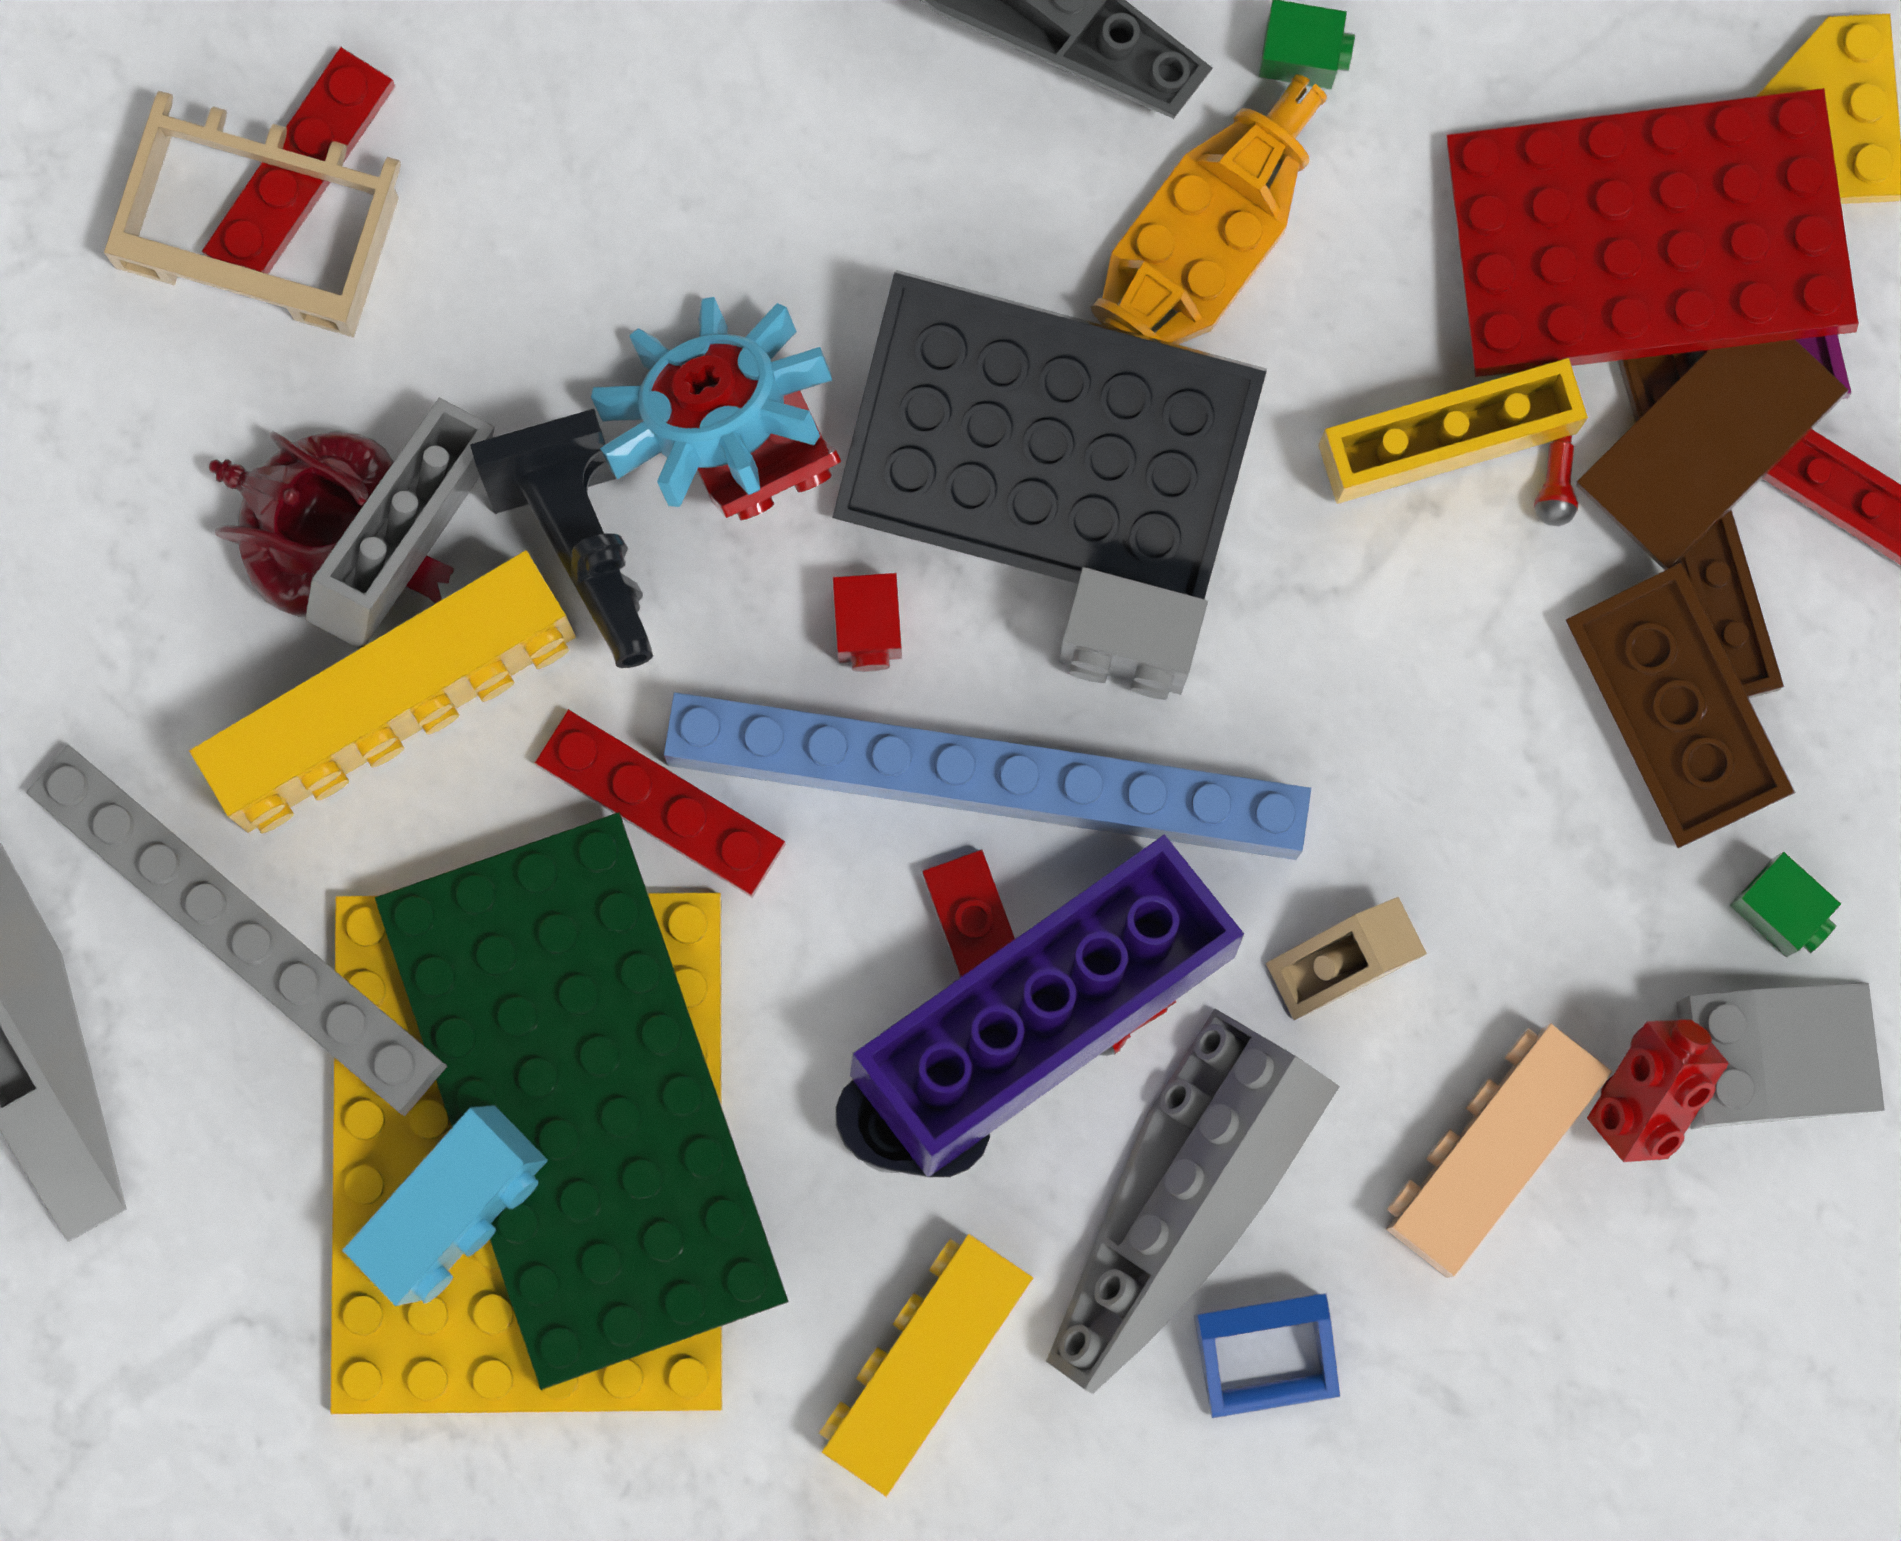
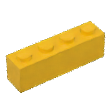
M1567 358L1326 428L1318 446L1336 503L1340 504L1549 443L1562 437L1576 435L1588 419L1570 360Z
M970 1234L967 1235L961 1245L951 1238L929 1269L930 1272L939 1278L926 1298L923 1299L914 1292L892 1325L901 1330L902 1333L889 1353H886L877 1346L856 1377V1380L866 1387L852 1408L840 1401L819 1432L820 1435L829 1440L821 1453L885 1497L889 1495L1033 1280L1032 1276Z

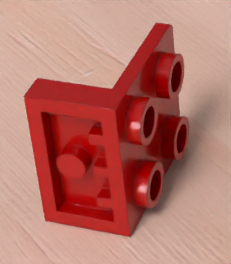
M801 391L784 396V404L810 411ZM818 429L820 437L814 445L771 433L768 439L751 453L758 468L761 490L750 495L735 481L728 464L712 468H698L697 472L712 503L726 518L737 514L742 521L770 509L774 505L772 496L792 486H795L797 492H804L826 482L832 477L829 468L842 461L837 450L822 438Z

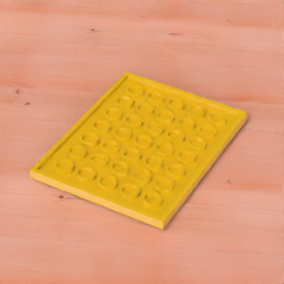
M648 893L722 1106L721 893ZM336 896L335 971L424 1046L374 898L377 896ZM334 1057L331 1414L723 1410V1326L540 1390L490 1239L471 1256L463 1254L448 1270L453 1275L451 1282L433 1300L428 1303L418 1301L395 1306L345 1254L343 1249L452 1129L436 1080L404 1116Z

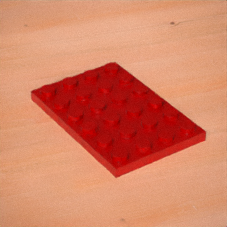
M1824 88L1447 135V151L1475 377L1522 372L1569 358L1571 366L1857 332L1859 322Z

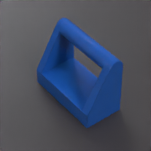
M1326 1293L1194 1315L1212 1418L1340 1397L1332 1324ZM1313 1323L1321 1374L1222 1390L1215 1338Z

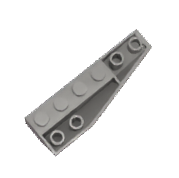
M0 843V1132L64 1237L70 1242L122 1213L127 1208L62 953L7 852Z
M1215 1008L1145 1118L1046 1362L1084 1390L1093 1394L1134 1357L1187 1303L1231 1251L1274 1192L1340 1086L1294 1054Z

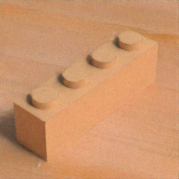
M1553 1024L1545 1026L1538 1034L1528 1028L1505 1056V1059L1513 1064L1512 1068L1498 1085L1490 1078L1482 1085L1465 1108L1474 1115L1459 1135L1451 1129L1444 1134L1426 1158L1435 1166L1420 1186L1409 1180L1387 1208V1211L1394 1215L1395 1218L1386 1230L1446 1278L1457 1274L1613 1072Z

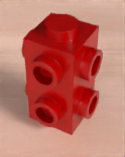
M1692 1019L1646 1021L1644 1026L1634 1034L1630 1043L1631 1047L1615 1073L1601 1088V1095L1587 1119L1622 1162L1669 1159L1683 1144L1684 1134L1701 1107L1707 1104L1715 1093V1085L1729 1062L1714 1046L1708 1031Z

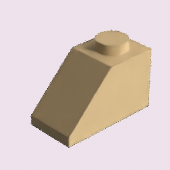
M1396 897L1347 918L1268 961L1266 965L1293 1020H1296L1427 955V952L1399 897Z

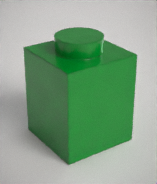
M1272 0L1258 77L1291 83L1294 75L1299 74L1310 79L1307 86L1317 84L1320 88L1332 90L1337 71H1349L1353 53L1355 34L1344 32L1347 11Z
M1785 852L1772 858L1730 904L1738 914L1786 957L1798 952L1802 947L1810 954L1815 951L1836 928L1837 925L1829 918L1841 905L1834 896Z

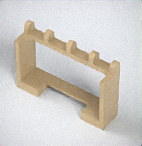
M158 91L104 250V254L113 266L119 270L174 286L177 278L181 277L287 308L295 321L354 338L399 199L394 187L399 175L401 161L387 157L382 166L380 177L342 167L346 156V144L333 141L326 160L321 161L283 150L287 128L280 125L272 124L265 144L223 132L227 117L225 109L213 106L209 112L205 127L169 117L173 95ZM171 137L195 142L373 195L342 294H334L139 237Z

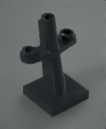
M595 409L470 444L476 468L494 513L497 514L530 505L611 650L615 665L618 668H632L651 660L653 657L652 648L638 615L640 610L639 601L643 597V593L635 581L620 572V569L626 564L624 557L628 547L620 535L614 533L604 534L588 497V487L616 479L600 449L606 444Z

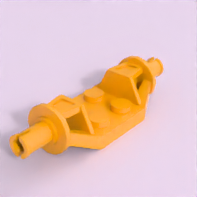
M1299 74L1294 75L1290 85L1266 116L1252 109L1242 108L1234 116L1233 124L1184 155L1111 252L1103 297L1098 298L1090 307L1093 315L1102 325L1177 345L1212 331L1285 233L1298 171L1305 169L1310 162L1308 153L1296 138L1318 108L1327 100V95L1317 84H1314L1302 102L1298 103L1306 93V86L1310 79ZM1279 164L1281 167L1271 187L1268 189L1266 184L1276 165ZM1171 309L1177 312L1174 317L1155 333L1151 330Z

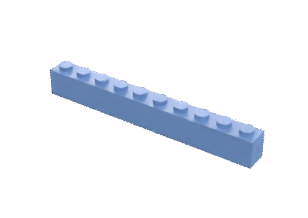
M675 692L673 694L664 750L667 765L671 767L1158 839L1165 834L1171 842L1297 860L1303 851L1311 788Z

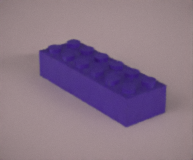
M1164 834L855 1051L852 1055L850 1077L925 1175L930 1177L1234 959L1244 933Z

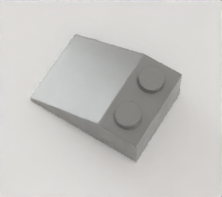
M1869 983L1753 989L1690 995L1676 1002L1678 1020L1692 1019L1695 1023L1706 1029L1712 1038L1714 1046L1729 1062L1715 1085L1713 1097L1707 1104L1701 1107L1691 1123V1129L1885 1110Z

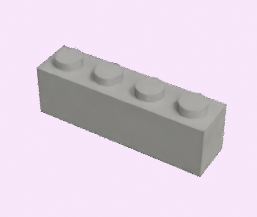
M440 397L437 399L313 577L306 621L358 649L367 644L480 478L470 444L493 438L495 426Z

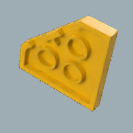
M1891 15L1828 16L1757 96L1824 88L1841 204L1901 201V134Z

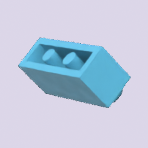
M495 1105L470 1108L347 1244L343 1251L395 1306L418 1301L428 1303L437 1297L451 1282L453 1275L448 1270L463 1254L471 1256L477 1252L493 1236L496 1229L491 1223L506 1206L509 1209L515 1208L534 1191L538 1185V1180L534 1175L548 1160Z

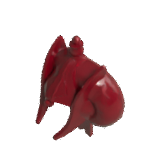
M272 431L269 437L280 451L273 455L262 467L254 468L250 472L246 471L242 465L232 464L228 459L223 462L218 459L212 460L209 464L210 472L216 474V481H223L224 485L228 488L237 489L243 497L239 511L238 526H221L215 530V535L239 545L241 558L251 584L266 602L283 612L297 617H306L313 577L394 462L383 446L375 440L359 434L329 432L291 442L282 435ZM426 556L405 587L428 597L436 604L442 600L438 583L449 584L454 568Z

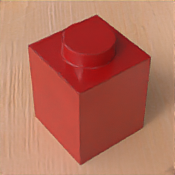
M897 573L833 577L839 663L851 662L852 670L860 672L879 671L890 668L891 659H902Z

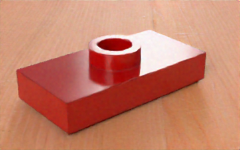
M983 850L922 871L960 978L1015 940Z

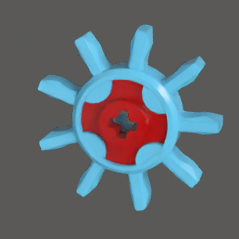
M715 297L703 298L698 319L700 334L698 338L686 341L669 350L658 339L639 328L629 335L643 366L649 370L642 385L593 387L591 399L602 421L643 420L640 424L600 448L611 472L617 480L659 453H662L667 457V460L657 483L668 506H681L698 468H712L727 464L735 481L750 495L761 490L758 468L751 453L758 449L771 433L811 445L816 443L820 434L810 411L784 404V396L832 381V376L821 347L771 362L772 358L797 332L787 307L776 303L746 337L727 334L728 327Z

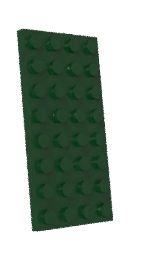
M619 812L374 897L424 1046L447 1065V1068L436 1079L452 1128L470 1108L495 1105L548 1160L534 1175L538 1180V1185L534 1191L515 1208L509 1209L506 1206L491 1224L496 1230L490 1238L540 1390L789 1303Z

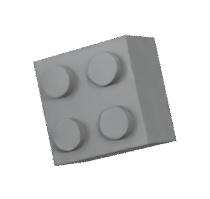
M1083 567L1063 638L1059 662L1071 665L1069 674L1087 681L1106 683L1107 676L1109 675L1131 681L1130 690L1143 696L1166 700L1169 692L1181 695L1189 675L1208 600Z

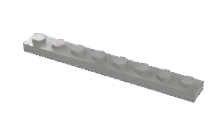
M69 744L26 792L402 1115L406 1116L447 1068L446 1064Z

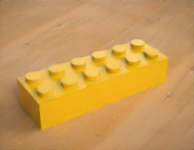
M527 550L190 749L189 752L227 816L247 833L258 828L261 834L267 833L294 816L291 807L313 795L318 801L341 790L349 783L346 774L366 762H369L370 766L374 768L399 755L405 749L402 741L418 731L424 729L425 733L430 735L447 727L460 716L456 709L475 697L479 696L480 700L485 702L502 694L515 683L511 676L532 663L536 669H541L559 660L569 651L566 643L576 638V635L566 614Z

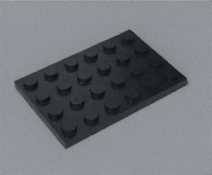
M896 270L893 275L832 518L1077 584L1079 583L1082 568L1085 567L1205 599L1267 368Z

